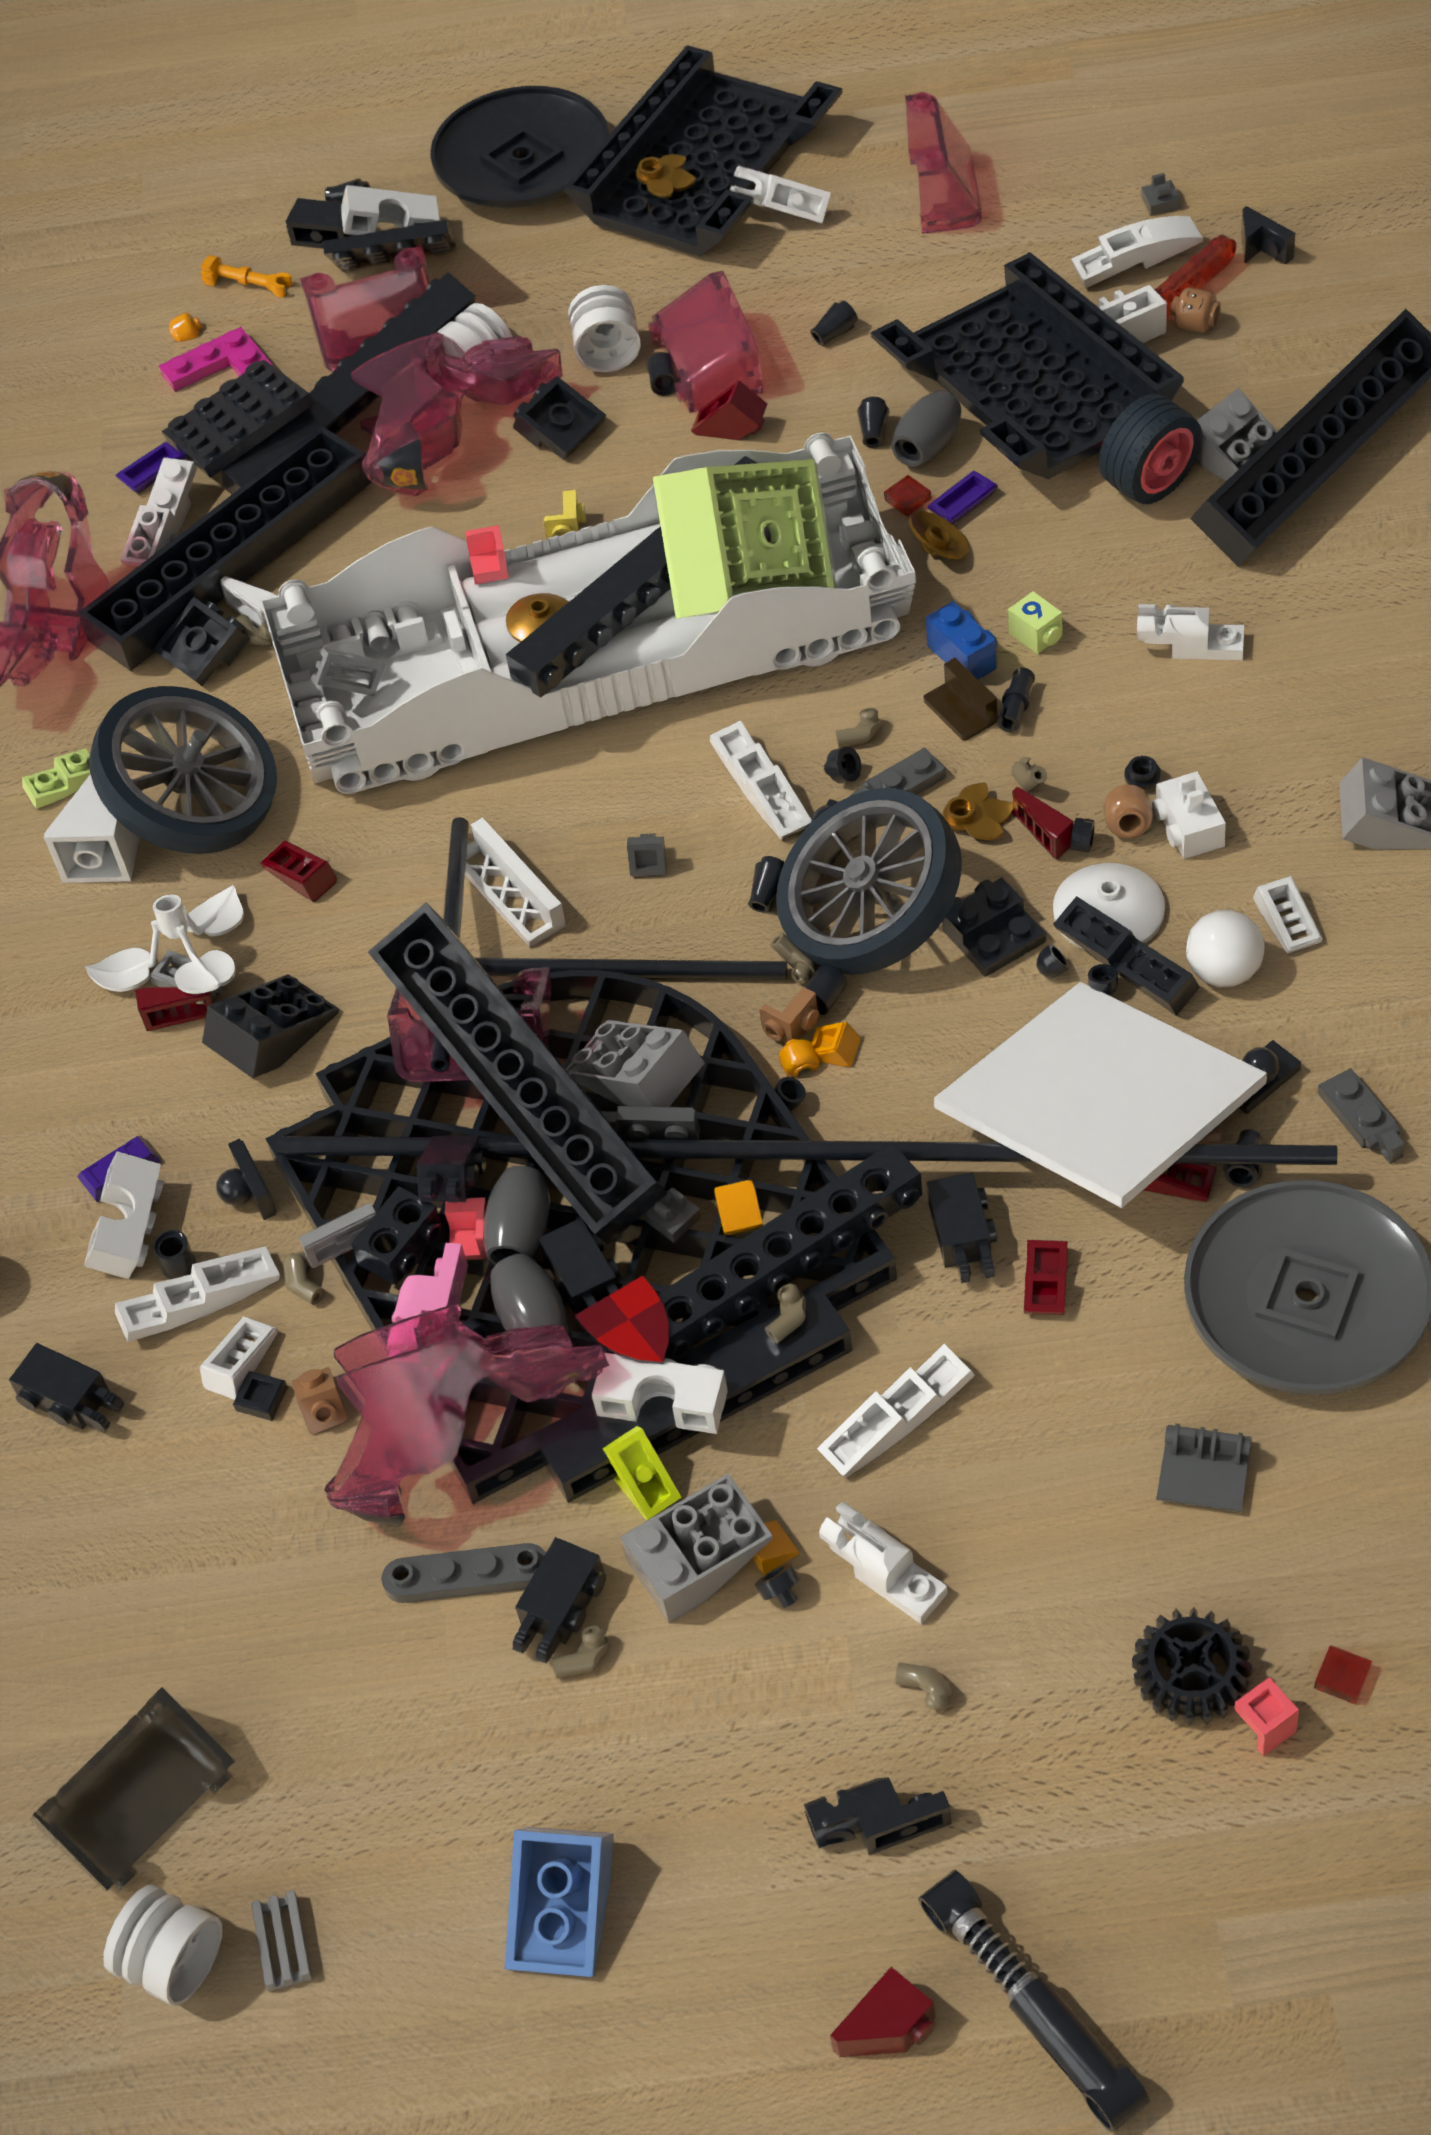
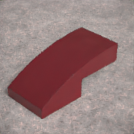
M1027 1240L1024 1314L1065 1315L1068 1241Z

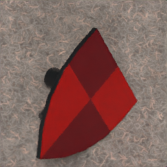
M643 1275L575 1315L577 1321L598 1344L616 1355L637 1362L664 1363L669 1345V1322L662 1301Z

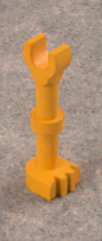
M208 255L201 264L202 281H204L205 285L214 286L219 277L222 276L238 280L239 284L246 286L250 283L263 286L272 291L275 296L285 297V286L292 287L293 285L292 277L289 273L280 272L266 275L252 271L251 267L242 266L237 268L222 264V259L214 255Z

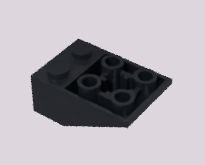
M287 974L208 1005L202 1043L251 1078H256L280 1068L339 1013V1008L299 982L297 978Z

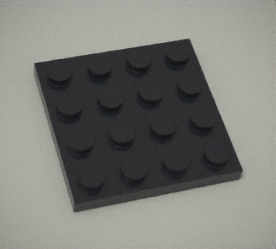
M447 220L322 241L324 254L336 267L342 268L343 271L361 268L360 263L368 261L372 262L373 266L390 263L391 257L400 256L402 260H412L420 258V252L430 251L433 255L450 253V247H455L456 241Z
M263 359L262 361L250 364L245 369V373L238 378L223 383L219 391L211 397L199 400L194 405V409L184 416L172 419L168 427L161 432L171 445L190 461H193L202 472L211 478L314 405L315 402L306 390Z

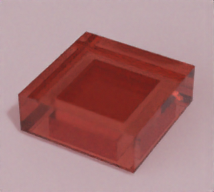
M907 475L884 491V500L908 516L931 500V490Z
M1330 1645L1315 1680L1314 1689L1356 1705L1370 1672L1372 1661Z

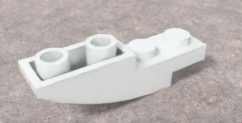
M1190 216L1154 218L1133 223L1099 236L1100 246L1071 260L1076 273L1086 289L1141 262L1144 268L1147 269L1202 243L1203 237Z
M163 458L146 506H139L120 559L122 564L141 565L170 542L171 534L178 535L191 506L188 493L197 471L193 461Z

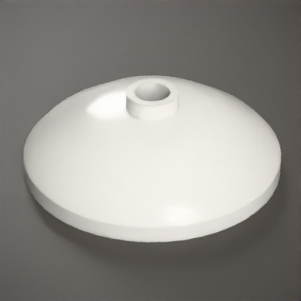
M1100 863L1074 872L1059 886L1053 901L1054 921L1057 920L1077 896L1131 930L1135 938L1144 944L1150 941L1159 931L1165 915L1164 896L1157 883L1143 871L1119 863ZM1062 934L1070 943L1077 946L1078 948L1083 949L1075 942H1073L1071 939Z

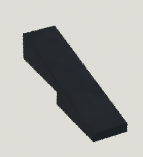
M1077 896L1053 923L1055 929L1102 963L1115 967L1121 977L1175 1016L1178 1015L1200 988L1192 973L1135 938L1131 930Z

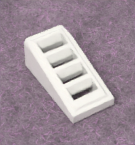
M226 576L220 579L227 605L241 615H247L257 627H260L264 622L267 624L260 600L277 595Z
M1292 876L1257 887L1253 899L1287 954L1322 942L1323 939ZM1284 898V900L1286 901L1278 905H1275L1273 902ZM1288 909L1292 910L1293 913L1282 917L1279 912ZM1295 920L1299 921L1300 924L1286 929V923ZM1305 931L1308 935L1292 941L1290 935Z
M243 1316L200 1366L203 1387L214 1393L236 1399L248 1372H255L275 1339L277 1328ZM246 1335V1336L255 1338V1339H257V1340H256L255 1342H253V1341L244 1339V1336ZM238 1348L240 1350L246 1351V1353L238 1351L236 1349Z

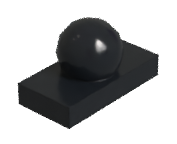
M1274 1040L1264 1047H1256L1249 1050L1242 1061L1266 1072L1267 1081L1262 1088L1238 1108L1245 1114H1248L1301 1070V1061Z
M237 1139L229 1143L228 1146L237 1168L228 1169L219 1176L216 1182L217 1195L223 1202L233 1206L244 1204L252 1196L263 1220L276 1215L275 1212L277 1211L270 1192L244 1141Z

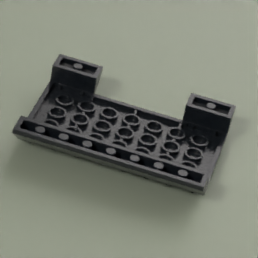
M686 45L564 186L565 193L595 225L701 256L721 242L754 203L753 197L730 191L731 186L754 190L756 186L753 181L735 177L736 168L741 166L767 174L790 145L816 127L842 95L843 90L837 86L815 81L804 96H799L717 73L714 70L713 53L711 51ZM666 155L686 156V163L682 169L693 175L696 179V182L686 190L673 191L671 197L662 198L650 193L647 185L637 179L636 170L639 167L640 161L645 158L656 157L661 159Z
M1031 252L1004 265L1005 287L915 332H912L898 319L870 332L871 338L906 369L937 381L987 426L980 429V434L1015 466L1045 479H1050L1100 453L1104 438L1113 422L1135 400L1145 395L1158 394L1172 401L1184 382V376Z

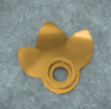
M666 155L661 159L648 157L640 161L639 167L636 170L638 181L646 184L650 193L662 198L671 197L673 191L686 190L696 182L693 175L682 169L686 163V156Z
M975 783L963 788L959 797L952 798L943 810V817L953 830H965L976 839L993 840L1004 835L1001 824L1006 822L1012 815L1013 803L988 797L987 783Z

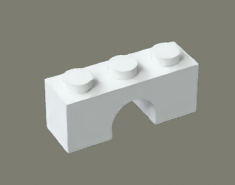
M346 185L341 207L344 234L361 235L373 233L376 230V225L382 222L391 223L401 228L439 221L436 196Z
M116 1152L107 1170L100 1202L111 1204L120 1209L125 1219L115 1220L100 1216L91 1235L84 1267L129 1279L136 1266H143L149 1247L143 1244L144 1235H150L156 1218V1213L150 1211L152 1202H158L164 1184L163 1180L158 1179L161 1164Z
M603 1353L592 1398L597 1416L637 1422L639 1411L647 1400L656 1396L669 1397L674 1400L672 1409L677 1428L717 1434L728 1390L724 1370H718L711 1365L700 1364L692 1366L678 1364L666 1358L663 1364L644 1363L616 1354Z

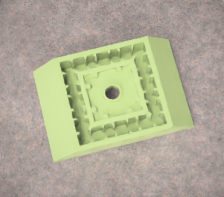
M814 459L705 467L653 477L676 619L715 615L732 596L777 587H824L837 589L818 467ZM765 527L771 532L770 543L764 536Z

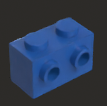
M952 601L925 617L927 646L945 663L956 658L978 680L997 669L996 638L992 632L984 630L969 611L963 610Z

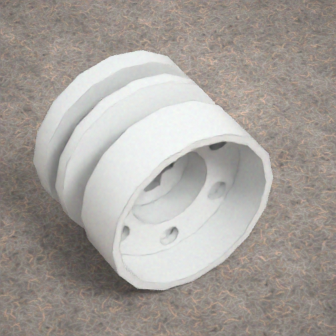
M592 286L580 292L571 301L568 315L576 358L584 367L597 372H612L626 367L637 357L641 347L633 302L625 291L616 286Z
M473 303L454 318V322H449L431 336L430 341L432 354L444 374L456 385L469 390L476 388L491 376L492 371H496L513 358L516 350L511 332L501 317L491 308L480 303Z
M146 1885L129 1899L115 1919L107 1937L103 1953L104 1967L108 1973L118 1978L123 1977L131 1985L143 1984L145 1991L171 2006H179L190 1999L211 1970L222 1939V1923L218 1917L195 1905L184 1906L181 1899L176 1895L167 1894L164 1889L156 1885Z

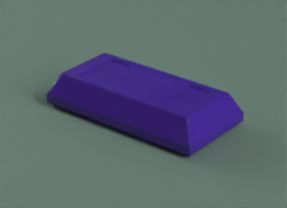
M165 441L115 475L138 494L155 482L163 458L185 460V456Z
M973 470L927 507L932 513L954 524L992 495L998 488V485Z
M136 1136L79 1173L78 1179L96 1202L101 1199L107 1170L117 1151L151 1162H161L160 1158L142 1136Z

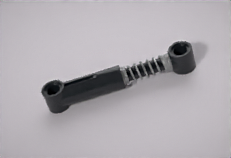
M957 1870L951 1871L919 1896V1904L933 1925L944 1935L948 1933L954 1934L962 1945H969V1953L977 1955L978 1964H985V1972L993 1974V1982L1002 1984L1001 1991L1008 1993L1007 1998L1010 1999L1009 2008L1083 2094V2098L1091 2112L1108 2131L1113 2133L1150 2102L1146 2090L1135 2075L1121 2063L1118 2064L1043 1976L1037 1977L1033 1971L1027 1972L1024 1969L1025 1962L1019 1963L1016 1959L1017 1952L1011 1953L1008 1950L1009 1943L1001 1942V1933L995 1934L992 1931L993 1924H986L987 1917L980 1911L982 1907L981 1900L974 1888Z

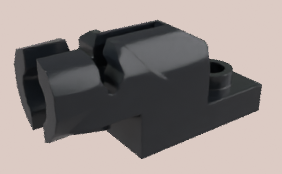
M889 1777L876 1778L846 1790H838L837 1806L829 1803L824 1796L803 1805L806 1819L818 1848L855 1840V1835L860 1833L868 1855L952 1824L950 1805L944 1791L936 1794L929 1792L919 1794L913 1797L907 1805L901 1806Z

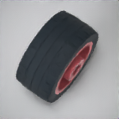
M1149 394L1140 397L1121 412L1106 434L1098 460L1099 471L1111 486L1130 499L1147 505L1156 503L1174 491L1188 475V472H1190L1201 447V425L1188 411L1163 396Z

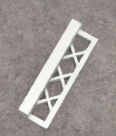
M483 817L472 823L471 828L475 841L467 845L466 860L481 852L485 856L484 865H469L466 862L465 876L522 940L531 948L566 927L560 901ZM488 876L504 877L503 887L488 886L486 884ZM507 897L523 898V908H507L505 905ZM527 919L543 920L545 923L544 926L532 933L525 928Z

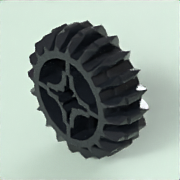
M1195 1607L1190 1610L1189 1617H1183L1176 1608L1172 1612V1621L1159 1615L1156 1619L1157 1628L1147 1625L1143 1631L1144 1639H1138L1135 1643V1652L1137 1654L1132 1657V1668L1136 1670L1134 1673V1683L1136 1686L1142 1687L1141 1697L1143 1701L1154 1700L1153 1710L1156 1714L1166 1708L1169 1709L1168 1719L1171 1722L1176 1720L1178 1715L1181 1714L1185 1715V1721L1189 1726L1193 1724L1194 1716H1201L1202 1720L1208 1725L1212 1720L1213 1711L1222 1718H1225L1228 1714L1227 1705L1235 1707V1702L1241 1698L1240 1694H1246L1249 1689L1247 1678L1252 1674V1665L1247 1660L1250 1658V1650L1248 1646L1241 1645L1243 1636L1240 1631L1229 1633L1231 1624L1228 1619L1218 1624L1214 1623L1215 1614H1213L1212 1610L1206 1614L1205 1618L1198 1617ZM1215 1651L1221 1655L1227 1665L1228 1671L1224 1677L1217 1673V1667L1211 1663ZM1160 1655L1167 1660V1665L1172 1669L1171 1678L1168 1681L1161 1676L1156 1667V1662Z

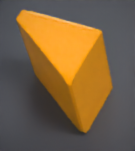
M846 1021L817 1027L811 1043L821 1063L850 1067L853 1065L861 1038Z
M752 1180L728 1184L714 1189L724 1236L763 1226Z
M777 1520L764 1523L773 1535V1539L752 1558L763 1575L799 1554L798 1549Z

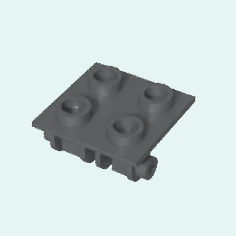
M1178 1423L1168 1425L1165 1432V1448L1156 1500L1241 1512L1252 1437L1243 1436V1433L1240 1432L1236 1435L1218 1432V1429L1209 1431L1205 1430V1427L1200 1429L1181 1427Z

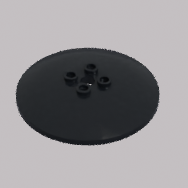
M549 86L511 87L482 95L454 111L435 133L431 144L430 156L437 179L448 191L457 197L471 203L489 207H525L551 201L565 195L564 186L609 136V130L601 111L592 102L574 92Z

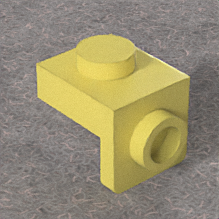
M576 490L563 491L562 515L544 517L547 539L557 535L562 536L572 531H580V523H586L584 503H578Z

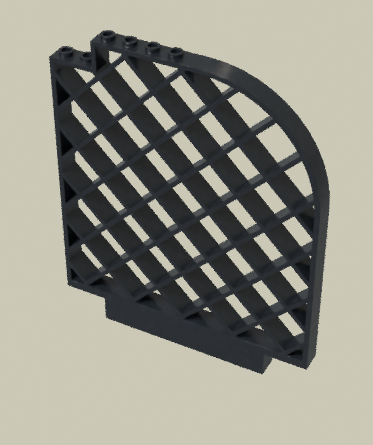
M600 970L548 972L497 985L504 994H528L534 996L535 1008L531 1027L557 1058L567 1059L564 1065L565 1069L572 1062L574 1055L583 1049L595 1035V1031L601 1025L610 1000L623 1001L651 1008L652 1012L647 1022V1025L666 1027L669 1016H672L690 1025L709 1039L704 1054L701 1056L705 1064L691 1080L694 1083L685 1108L695 1109L700 1126L699 1140L811 1141L728 1026L709 1009L669 986L638 976ZM568 999H589L577 1033L535 1026L543 1003ZM423 1021L404 1030H399L392 1036L372 1046L365 1047L358 1053L337 1063H332L325 1069L315 1073L322 1095L330 1107L317 1111L310 1115V1117L290 1127L282 1128L275 1134L265 1138L275 1164L313 1229L332 1221L323 1218L336 1188L377 1196L373 1205L376 1213L398 1186L419 1197L417 1177L409 1175L416 1156H393L388 1170L383 1171L347 1164L349 1156H325V1159L305 1155H278L276 1151L278 1136L358 1137L361 1134L371 1137L479 1136V1138H517L493 1132L499 1118L498 1113L462 1069L453 1068L455 1060L451 1055L450 1067L445 1072L434 1071L430 1063L408 1060L432 1048L433 1033ZM723 1052L730 1061L721 1059ZM380 1082L421 1089L410 1117L369 1109ZM355 1086L348 1105H343L337 1094ZM711 1086L755 1093L757 1099L749 1121L702 1113ZM585 1092L600 1111L617 1112L620 1105L599 1094ZM442 1093L483 1100L473 1128L431 1121ZM769 1114L777 1126L766 1124ZM486 1157L488 1159L526 1165L540 1171L543 1175L545 1173L534 1158ZM666 1159L665 1164L641 1160L666 1192L671 1188H675L685 1196L716 1201L715 1188L748 1180L754 1160L736 1159L731 1176L683 1168L686 1159ZM802 1160L804 1167L796 1189L753 1181L759 1209L782 1214L813 1194L816 1181L822 1188L836 1179L837 1176L825 1160ZM300 1181L314 1184L309 1195ZM473 1188L468 1198L485 1197L487 1203L492 1191ZM445 1201L430 1202L437 1208H441L439 1217L443 1228L436 1242L428 1245L419 1256L417 1261L419 1265L415 1275L434 1276L436 1260L443 1257L445 1244L450 1242V1228L445 1215ZM550 1202V1216L547 1229L556 1230L581 1217L572 1206ZM719 1211L711 1233L689 1229L675 1243L648 1224L646 1220L637 1219L613 1240L614 1242L636 1246L625 1278L622 1277V1280L617 1282L618 1289L642 1275L645 1278L654 1250L702 1258L700 1264L702 1266L742 1239L729 1237V1235L724 1236ZM843 1212L841 1214L845 1215L851 1212ZM869 1230L855 1239L848 1249L846 1259L829 1256L822 1261L817 1269L809 1273L805 1272L799 1276L800 1278L821 1282L802 1291L806 1299V1318L803 1324L778 1344L774 1343L765 1331V1327L780 1316V1303L777 1304L779 1300L778 1294H772L757 1304L750 1313L744 1316L739 1315L726 1324L735 1326L734 1328L692 1350L690 1348L683 1357L676 1360L672 1359L678 1364L692 1366L707 1364L718 1370H724L728 1392L720 1422L853 1351L850 1329L837 1311L897 1280L895 1257L875 1230ZM866 1250L870 1256L863 1259ZM354 1253L349 1264L343 1254L331 1259L388 1357L389 1350H385L389 1333L380 1318L392 1320L399 1295L364 1289L363 1287L370 1271L358 1265ZM488 1259L467 1260L468 1268L466 1273L484 1278L472 1309L458 1307L453 1331L457 1323L472 1318L488 1328V1340L518 1346L504 1329L498 1315L492 1314L494 1303L491 1293L490 1275L495 1265ZM536 1261L555 1283L565 1306L567 1300L545 1262ZM649 1283L657 1294L669 1287ZM712 1297L709 1300H718L721 1297ZM682 1318L681 1322L686 1321L687 1318ZM569 1330L568 1341L560 1350L555 1352L560 1355L595 1361L583 1397L535 1387L546 1356L534 1358L526 1353L516 1383L469 1374L477 1353L467 1354L458 1346L449 1369L425 1364L404 1365L393 1362L388 1357L472 1504L546 1466L567 1503L618 1476L603 1448L634 1427L638 1426L643 1429L657 1455L701 1431L677 1428L672 1409L674 1400L665 1396H656L647 1400L639 1411L637 1422L597 1416L592 1398L593 1388L603 1353H615L602 1347L588 1333ZM422 1390L439 1393L434 1409ZM460 1398L506 1407L493 1444L447 1434ZM526 1412L560 1418L515 1442Z

